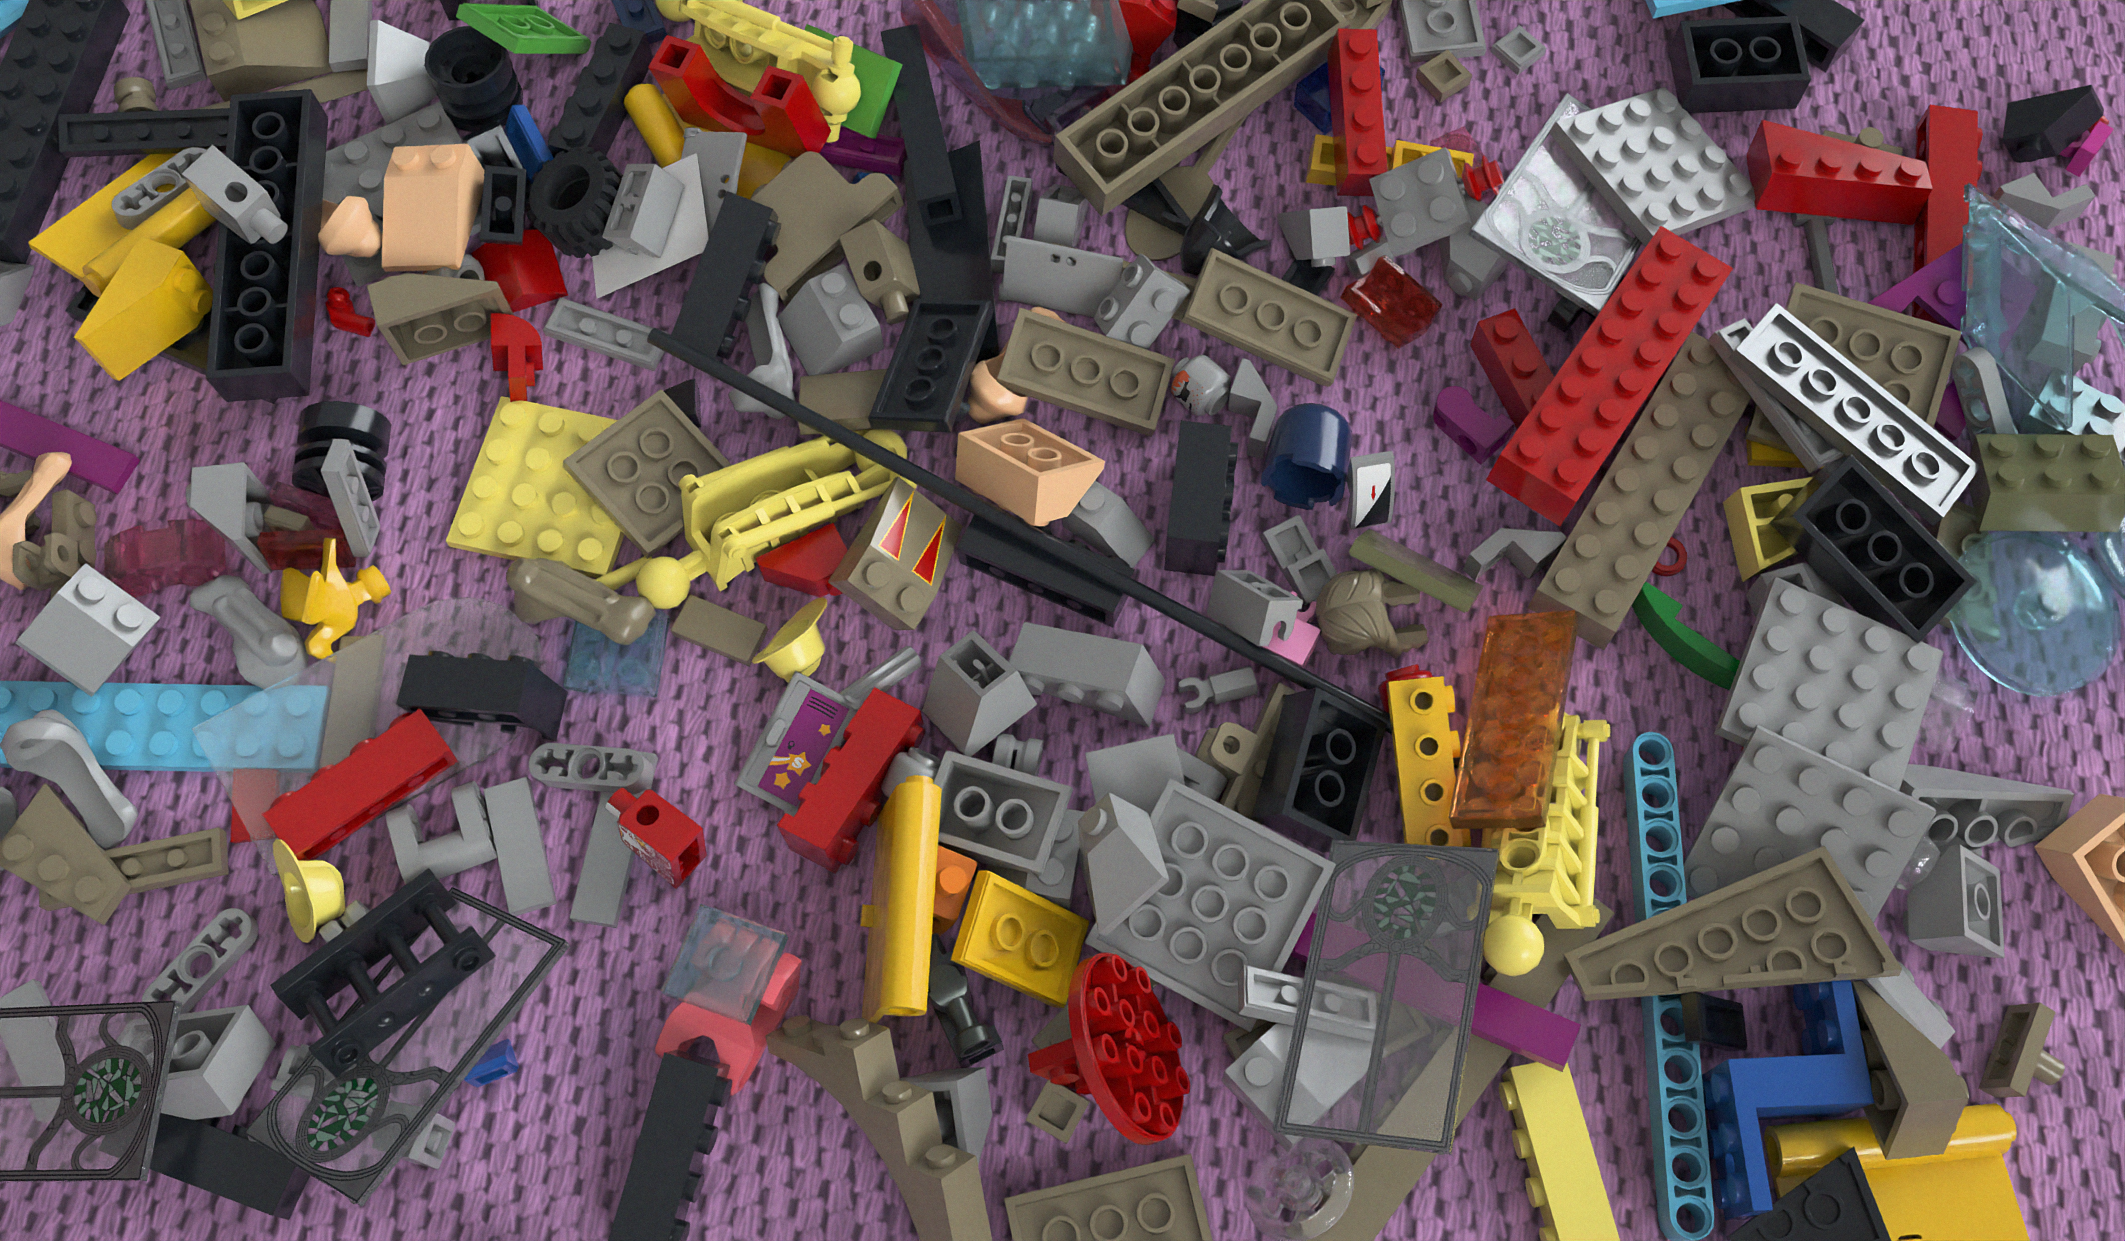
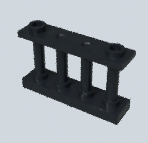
M429 868L270 985L276 996L300 1020L309 1014L311 1015L323 1037L308 1047V1049L335 1077H338L496 957L472 925L462 933L457 930L445 913L454 907L457 902ZM430 924L444 946L420 963L406 942ZM391 954L404 973V976L380 993L366 971ZM351 984L364 1006L342 1023H339L326 1001Z

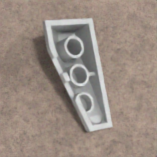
M1908 764L1899 791L1934 807L1937 813L1904 869L1930 870L1948 848L1953 845H1962L1974 854L1982 856L1981 847L2002 840L2009 847H2015L2044 839L2065 822L2074 793L2066 789L1928 765Z

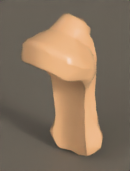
M347 196L340 205L323 199L321 230L318 233V241L321 248L327 254L370 258L379 253L382 247V232L379 229V224L373 220L368 208L369 204L365 198Z
M1034 307L1029 310L1067 323L1049 309ZM1008 342L997 357L980 361L975 365L969 380L971 394L968 397L966 408L971 418L980 424L1001 420L1011 415H1020L1025 411L1028 396L1005 389L996 381Z
M48 452L39 455L36 459L31 478L25 482L17 497L0 514V579L16 587L18 590H25L29 586L22 583L13 573V545L26 541V521L46 495L69 471L72 461L71 455L68 453ZM26 558V564L28 568L31 570V564L29 560Z

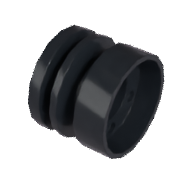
M471 26L457 27L444 32L431 43L425 53L424 66L443 109L453 125L460 130L474 132L496 121L502 127L505 126L512 105H523V91L512 67L513 64L507 49Z
M324 401L308 405L301 411L297 437V444L300 448L295 451V465L293 466L291 483L298 491L309 497L333 503L322 476L321 468L333 439L349 440L352 445L371 501L377 500L383 495L384 477L387 468L384 458L388 456L392 424L386 416L375 409L356 403Z

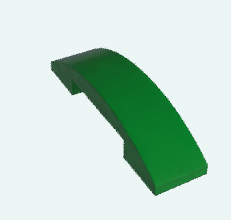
M1645 582L1631 606L1647 632L1669 655L1703 679L1730 691L1740 660L1676 620L1675 617L1683 605L1648 582Z

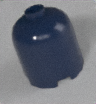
M1303 403L1290 407L1278 418L1274 426L1261 476L1262 486L1268 485L1275 491L1274 499L1290 507L1313 510L1314 503L1329 501V506H1333L1343 498L1352 444V430L1345 417L1337 410L1326 405Z

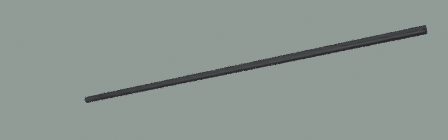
M653 328L649 333L647 342L1296 685L1306 690L1317 687L1387 723L1385 731L1392 735L1390 713L1262 646H1257L1234 631L657 328ZM1460 751L1461 756L1453 758L1454 768L1481 782L1489 766Z

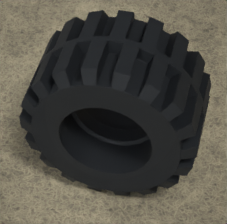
M579 147L570 148L568 153L561 151L555 154L553 160L550 161L548 159L542 164L543 168L540 172H535L532 177L534 180L533 184L527 187L526 194L529 197L525 200V209L528 211L526 215L529 221L563 254L567 256L573 254L576 258H584L587 253L591 257L599 255L601 249L604 248L607 251L613 247V242L607 241L602 236L623 175L599 150L596 152L590 147H585L583 150Z

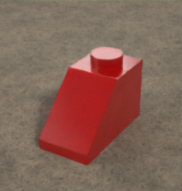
M830 523L755 558L761 575L766 582L820 598L827 594L832 596L842 594L840 590L828 582L848 551L834 523Z

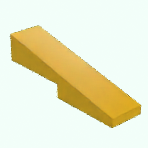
M1315 135L1309 153L1306 183L1336 186L1333 137ZM1396 140L1393 148L1386 147L1388 171L1442 148ZM1448 149L1457 177L1462 178L1461 174L1464 164L1468 163L1472 167L1474 154Z

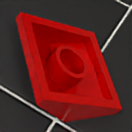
M538 229L524 230L522 246L485 243L471 253L472 257L481 264L485 281H495L498 283L513 313L568 296L553 244Z

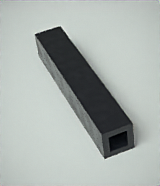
M918 23L881 31L885 56L903 64L893 93L923 226L928 227L963 219Z

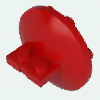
M1107 952L1086 958L1075 968L1069 986L1068 1014L1072 1038L1029 1053L1030 1073L1046 1078L1052 1084L1064 1085L1074 1089L1078 1094H1092L1110 1123L1123 1136L1136 1144L1151 1145L1166 1140L1176 1131L1182 1116L1184 1095L1190 1092L1189 1077L1181 1066L1178 1049L1182 1047L1181 1033L1174 1022H1168L1159 1000L1151 989L1150 978L1143 967L1138 966L1134 968L1119 955Z

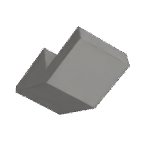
M2032 173L2001 185L1985 208L1990 214L2038 229L2048 230L2078 218L2095 198V195L2089 186L2085 184L2052 197L2036 174Z
M1242 358L1230 391L1228 411L1256 419L1249 437L1247 455L1263 459L1275 425L1278 406L1251 360Z
M1500 528L1469 554L1463 570L1476 581L1506 556L1530 579L1557 557L1567 537L1562 532Z

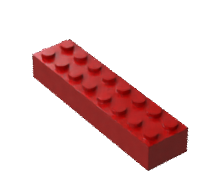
M1660 226L1501 452L1486 481L1553 523L1561 526L1733 268Z

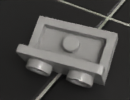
M1139 254L1135 261L1125 268L1120 282L1111 294L1101 301L1094 320L1109 338L1148 350L1190 293V290L1184 283L1157 268L1148 257Z

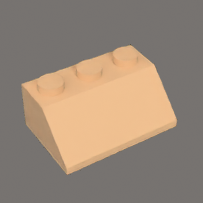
M1022 418L958 433L955 480L971 488L973 493L983 495L997 503L999 508L1008 510L1023 518L1024 522L1032 526H1045L1050 521L1068 517L1104 469L1105 461Z

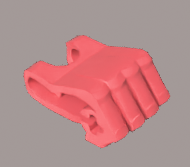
M720 920L710 934L704 938L691 961L695 965V969L703 973L690 996L672 1010L658 1038L655 1053L662 1059L664 1052L674 1050L686 1052L698 1037L703 1035L709 1037L714 1041L720 1063L730 1065L727 1078L732 1079L730 1095L733 1096L741 1091L767 1046L765 1036L778 1028L798 993L802 961L795 955L786 952L780 958L781 947L774 941L764 939L759 946L760 936L754 931L743 928L737 936L738 928L725 920Z

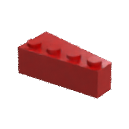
M1761 120L1747 152L1748 172L1755 194L1754 204L1755 209L1913 225L1933 190L1927 165L1924 161L1766 120Z
M874 687L844 730L843 739L847 742L843 747L835 746L831 748L823 759L820 773L821 779L817 784L807 782L799 793L798 800L801 802L794 817L785 813L777 824L791 851L835 874L841 864L847 866L853 860L859 847V841L856 838L864 825L868 827L873 825L880 813L882 803L878 801L883 794L881 785L894 756L900 752H908L911 747L918 748L924 738L926 729L922 727L924 723L919 709Z

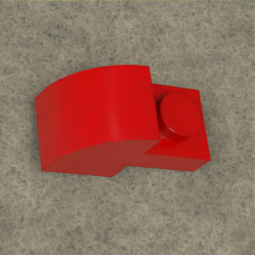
M491 313L493 371H508L510 402L527 401V387L535 386V371L543 370L540 335L529 322L520 317L510 314Z

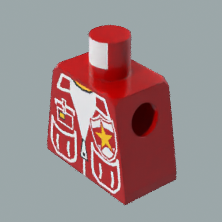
M620 788L608 800L605 808L618 818L617 824L623 843L675 889L689 877L707 856L703 828L653 790H646L637 799L625 788Z

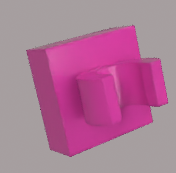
M2099 121L2090 134L2086 130L2059 154L2064 157H2073L2066 170L2080 177L2114 128Z

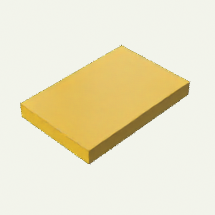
M988 870L978 871L951 960L1049 1006L1065 1008L1070 981L1077 967L1090 921Z

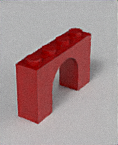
M666 35L648 66L681 120L685 123L713 132L746 133V142L796 158L805 152L820 153L831 133V129L803 75L768 65L751 97H748L731 87L718 75L701 45L670 35Z

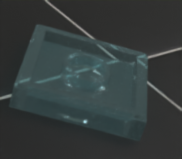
M700 904L661 992L668 997L751 1026L789 937L785 932Z

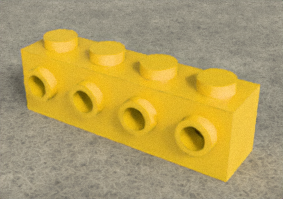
M1444 676L1388 682L1386 687L1404 847L1464 851L1463 848H1471L1468 821H1460L1458 803L1466 802L1464 779L1462 775L1455 776L1453 758L1461 756L1459 735L1457 730L1450 731L1448 713L1455 712L1453 686L1444 685ZM1428 859V860H1430L1431 862L1439 861V860Z

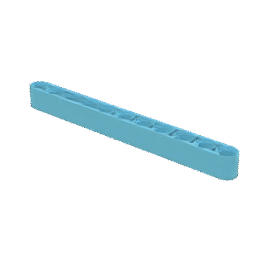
M1646 732L1638 736L1623 758L1635 924L1687 903L1674 751L1670 741L1662 734L1656 732ZM1639 751H1646L1652 754L1656 760V765L1644 762L1639 755ZM1642 793H1649L1655 796L1659 801L1660 808L1647 805L1643 800ZM1646 836L1657 838L1663 845V852L1651 849L1646 842ZM1649 880H1658L1663 883L1667 890V896L1662 897L1655 894L1650 888ZM1681 994L1641 997L1658 1222L1665 1237L1671 1241H1698L1709 1235L1714 1227V1207L1700 1047L1685 1041ZM1661 1015L1670 1016L1676 1021L1679 1028L1678 1036L1665 1032L1660 1022ZM1665 1062H1672L1680 1068L1683 1075L1681 1084L1672 1082L1666 1076L1664 1071ZM1670 1109L1679 1111L1685 1117L1687 1126L1684 1133L1678 1132L1670 1125L1668 1119ZM1674 1158H1680L1688 1164L1691 1171L1688 1182L1681 1181L1673 1173L1672 1162ZM1679 1207L1686 1208L1693 1215L1695 1227L1692 1233L1684 1231L1677 1223L1676 1213Z

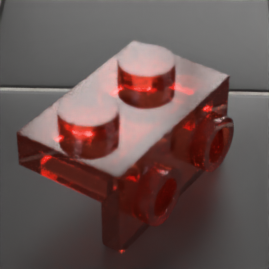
M1387 255L1379 257L1370 274L1347 285L1340 296L1358 316L1364 318L1381 333L1386 341L1392 343L1398 349L1426 333L1442 308V303Z

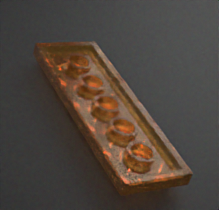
M1575 610L1488 617L1448 816L1453 829L1546 827L1579 624Z

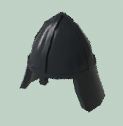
M1213 184L1207 199L1184 232L1180 249L1181 267L1184 273L1199 275L1206 255L1211 248L1242 261L1248 256L1270 247V243L1267 240L1257 238L1234 216L1221 199L1222 189L1218 185Z

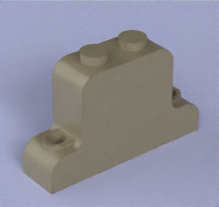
M810 151L801 154L798 158L789 160L775 178L768 184L759 186L753 192L750 200L773 208L779 217L777 222L781 223L777 241L774 246H770L777 254L767 263L764 271V277L768 285L772 286L779 294L778 300L786 307L807 280L831 270L846 256L839 238L840 235L872 219L883 224L904 205L899 188L885 174L871 173L858 183L851 184L822 155Z

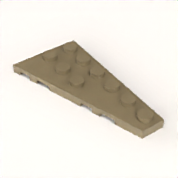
M1825 846L1564 953L1563 959L1585 1001L1899 976L1902 971L1901 966Z

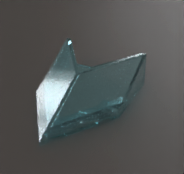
M1968 183L1964 185V202H1969V220L1967 224L1963 225L1961 291H1967L1966 315L1961 316V334L1969 349L1981 347L1993 356L2015 434H2053L2065 431L2073 426L2075 314L2090 305L2104 312L2125 349V289L2091 257Z

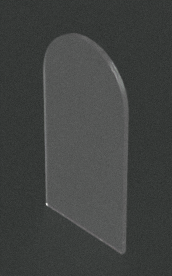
M457 597L432 602L191 728L210 761V767L216 772L249 832L250 840L255 843L271 874L274 877L279 874L273 855V843L279 838L262 814L271 809L270 805L277 797L289 791L296 792L311 782L310 778L316 771L330 764L335 766L350 756L351 749L359 742L368 738L375 739L389 729L390 723L395 718L407 713V711L396 705L409 654L428 656L429 651L436 650L449 653L454 657L467 658L469 653H480L488 655L494 660H507L508 656L517 655L533 660L535 662L534 666L547 675L546 659L539 642V636L533 632L527 623L521 622L513 611L485 599ZM430 721L449 746L458 762L366 825L386 815L387 811L406 804L504 749L515 741L527 728L517 726L515 734H508L500 731L502 724L475 722L474 728Z

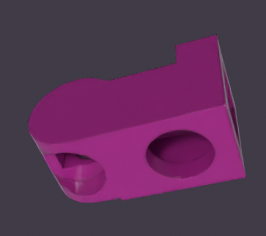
M1450 386L1441 390L1437 396L1433 411V420L1437 427L1480 465L1509 440L1515 424L1503 413L1495 420L1473 403L1472 395L1468 390L1459 386Z

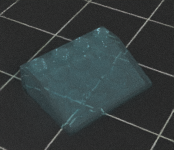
M956 0L967 63L979 89L1126 84L1133 46L1118 0Z

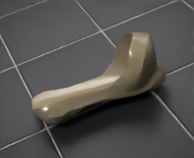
M520 558L514 561L506 572V581L510 588L514 590L515 614L524 623L535 625L544 620L568 617L602 632L618 644L630 645L645 633L648 623L656 614L652 604L646 597L619 595L605 584L572 570L563 561H551L545 558Z

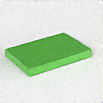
M463 3L459 4L456 14L458 19L514 54H586L592 42L588 37L537 6Z
M806 24L805 31L832 42L834 38H837L833 34ZM853 43L852 56L849 63L855 66L854 74L860 81L861 96L857 106L848 112L847 119L841 122V125L876 139L903 64Z

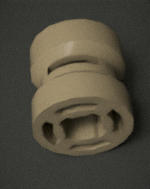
M128 77L121 79L113 87L115 102L119 106L117 108L118 112L159 111L158 106L155 104V88L150 81L140 77Z

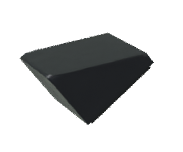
M686 380L664 390L667 396L697 428L701 427L700 391L696 380Z

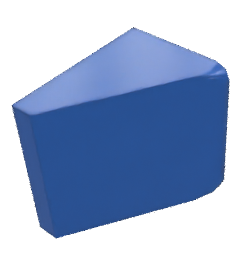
M506 1039L479 1050L460 1073L462 1080L478 1088L517 1072L519 1066L511 1041Z

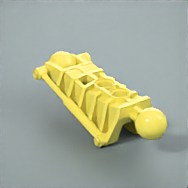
M655 0L657 9L668 20L676 22H686L691 18L695 20L694 35L686 39V41L701 45L718 75L740 93L751 97L768 65L803 75L831 129L826 142L832 143L839 140L841 122L847 119L848 112L857 106L861 96L860 81L854 74L855 66L849 63L852 56L853 41L848 37L839 36L834 38L832 42L782 22L780 17L743 3V0Z
M880 429L853 431L907 460L905 442L894 431ZM824 435L790 448L784 446L698 478L692 474L686 475L679 481V488L681 489L685 539L692 552L679 560L665 556L649 559L640 568L636 577L639 597H646L654 609L667 610L677 607L687 598L691 587L690 581L707 572L721 592L728 587L727 583L742 571L749 572L754 569L755 558L781 547L799 535L802 537L809 534V530L828 521L829 523H834L838 521L837 517L847 514L856 508H862L867 500L883 495L895 477H900L914 489H916L917 484L855 451L835 443L836 441ZM855 462L862 472L855 477L849 470L840 473V471Z
M1543 704L1531 708L1524 716H1515L1513 725H1510L1509 722L1488 723L1487 727H1485V739L1488 740L1489 745H1494L1489 803L1484 809L1481 852L1499 853L1489 922L1482 935L1483 956L1498 973L1518 976L1526 974L1538 966L1544 954L1543 935L1532 922V914H1548L1556 929L1596 927V924L1600 921L1599 909H1596V906L1593 905L1599 808L1596 807L1599 742H1607L1611 732L1610 725L1607 724L1606 720H1584V723H1581L1579 715H1568L1560 707ZM1582 739L1588 742L1587 765L1579 759ZM1505 744H1509L1508 750L1504 753ZM1584 788H1585V796H1583L1582 793H1581V791H1582ZM1479 881L1476 904H1472L1468 908V920L1471 923L1477 919L1480 911L1483 887Z

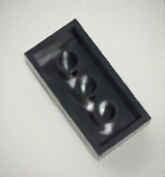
M1852 454L1827 463L1769 523L1859 614L1908 635L1917 644L1977 582Z

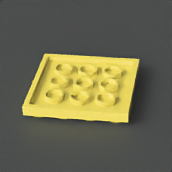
M501 396L446 538L449 547L514 561L520 558H545L551 561H563L572 570L593 578H598L612 572L625 534L563 468V460L618 420L523 400L510 402V398Z

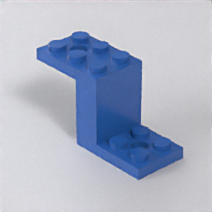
M1851 980L1794 984V1002L1798 1010H1803L1806 1029L1802 1031V1047L1806 1056L1727 1059L1702 1074L1705 1110L1708 1111L1710 1130H1707L1709 1158L1715 1159L1718 1179L1713 1181V1197L1717 1208L1723 1209L1725 1221L1745 1220L1773 1210L1758 1120L1842 1117L1874 1103Z

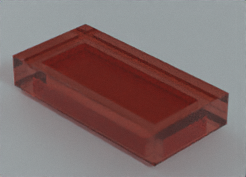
M343 529L302 530L299 532L274 531L260 532L257 545L271 570H284L290 567L294 569H321L324 538L336 539V565L338 568L356 566V557H353Z

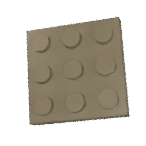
M662 389L563 460V468L647 559L685 531L681 489L679 488L681 478L690 474L698 478L731 466V463Z

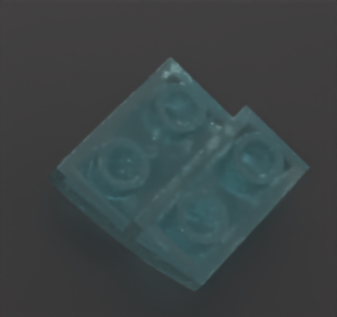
M655 611L656 614L648 623L645 633L630 645L618 644L602 632L575 621L563 687L567 690L584 693L657 697L670 617L663 611Z

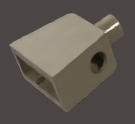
M875 219L840 235L842 247L862 297L883 310L887 323L896 324L905 321L909 315L907 303L917 299L920 295L908 244Z

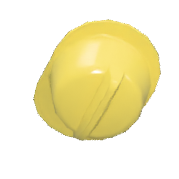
M824 597L817 598L802 607L776 633L767 647L753 658L752 663L757 664L763 661L777 676L782 679L784 678L788 683L795 671L809 677L820 665L821 657L825 652V645L816 622L827 607L828 600Z
M276 839L273 843V855L284 888L288 917L296 936L302 942L310 943L314 939L317 928L325 925L330 920L340 917L345 911L342 876L332 864L324 860H297L289 846L283 840Z

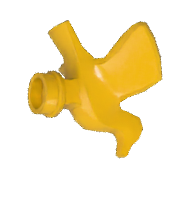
M324 538L321 573L315 571L312 573L311 578L292 567L283 570L280 585L281 613L285 619L302 621L310 625L318 623L317 627L310 632L304 642L306 652L316 659L325 660L333 665H337L338 655L332 651L331 644L355 627L358 618V606L368 600L375 604L381 603L383 598L391 594V590L381 572L374 565L364 570L359 569L356 573V580L346 582L336 565V539Z

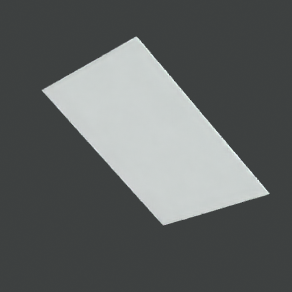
M697 153L662 168L685 186L661 257H651L640 249L638 255H634L615 243L607 251L604 248L601 249L599 255L592 257L597 298L704 252L709 236Z

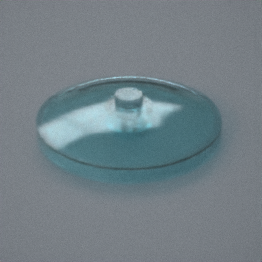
M1996 531L1973 544L1959 558L1958 562L1977 582L1949 611L1950 621L1964 651L1993 680L2007 688L2027 695L2057 696L2070 693L2091 683L2111 664L2118 649L2121 635V618L2117 599L2108 579L2099 566L2074 543L2049 531Z

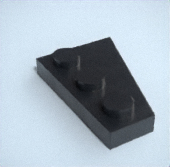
M1854 1147L1846 1150L1772 1203V1211L1754 1216L1726 1236L1728 1241H1891Z

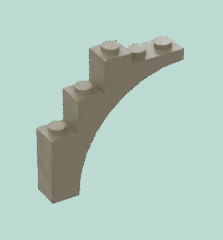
M800 1015L785 1020L782 1027L765 1036L769 1053L792 1063L816 1080L845 1108L864 1131L888 1167L900 1190L920 1241H992L977 1157L942 1143L933 1092L899 1079L890 1028L869 1022L865 1018L849 1019L839 1027Z

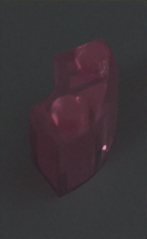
M197 519L168 520V528L146 531L141 525L135 526L114 535L104 543L105 577L132 597L144 596L172 585L200 586L215 579L226 568L225 540L203 520Z

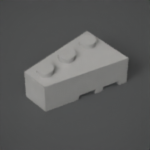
M1028 622L1023 623L1009 663L1018 671L1028 690L1033 695L1045 693L1146 727H1150L1166 682L1143 644Z

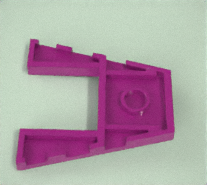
M1974 235L1869 301L1868 304L1902 313L1912 301H1915L1943 326L1962 331L1960 341L1968 348L1981 347L1987 350L1993 356L1998 366L2039 289ZM1954 378L1945 387L1934 424L1937 430L1952 441L1958 439L1966 426Z

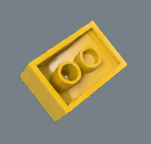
M140 236L74 338L112 379L120 381L194 330L203 316L212 308L213 289L184 251Z

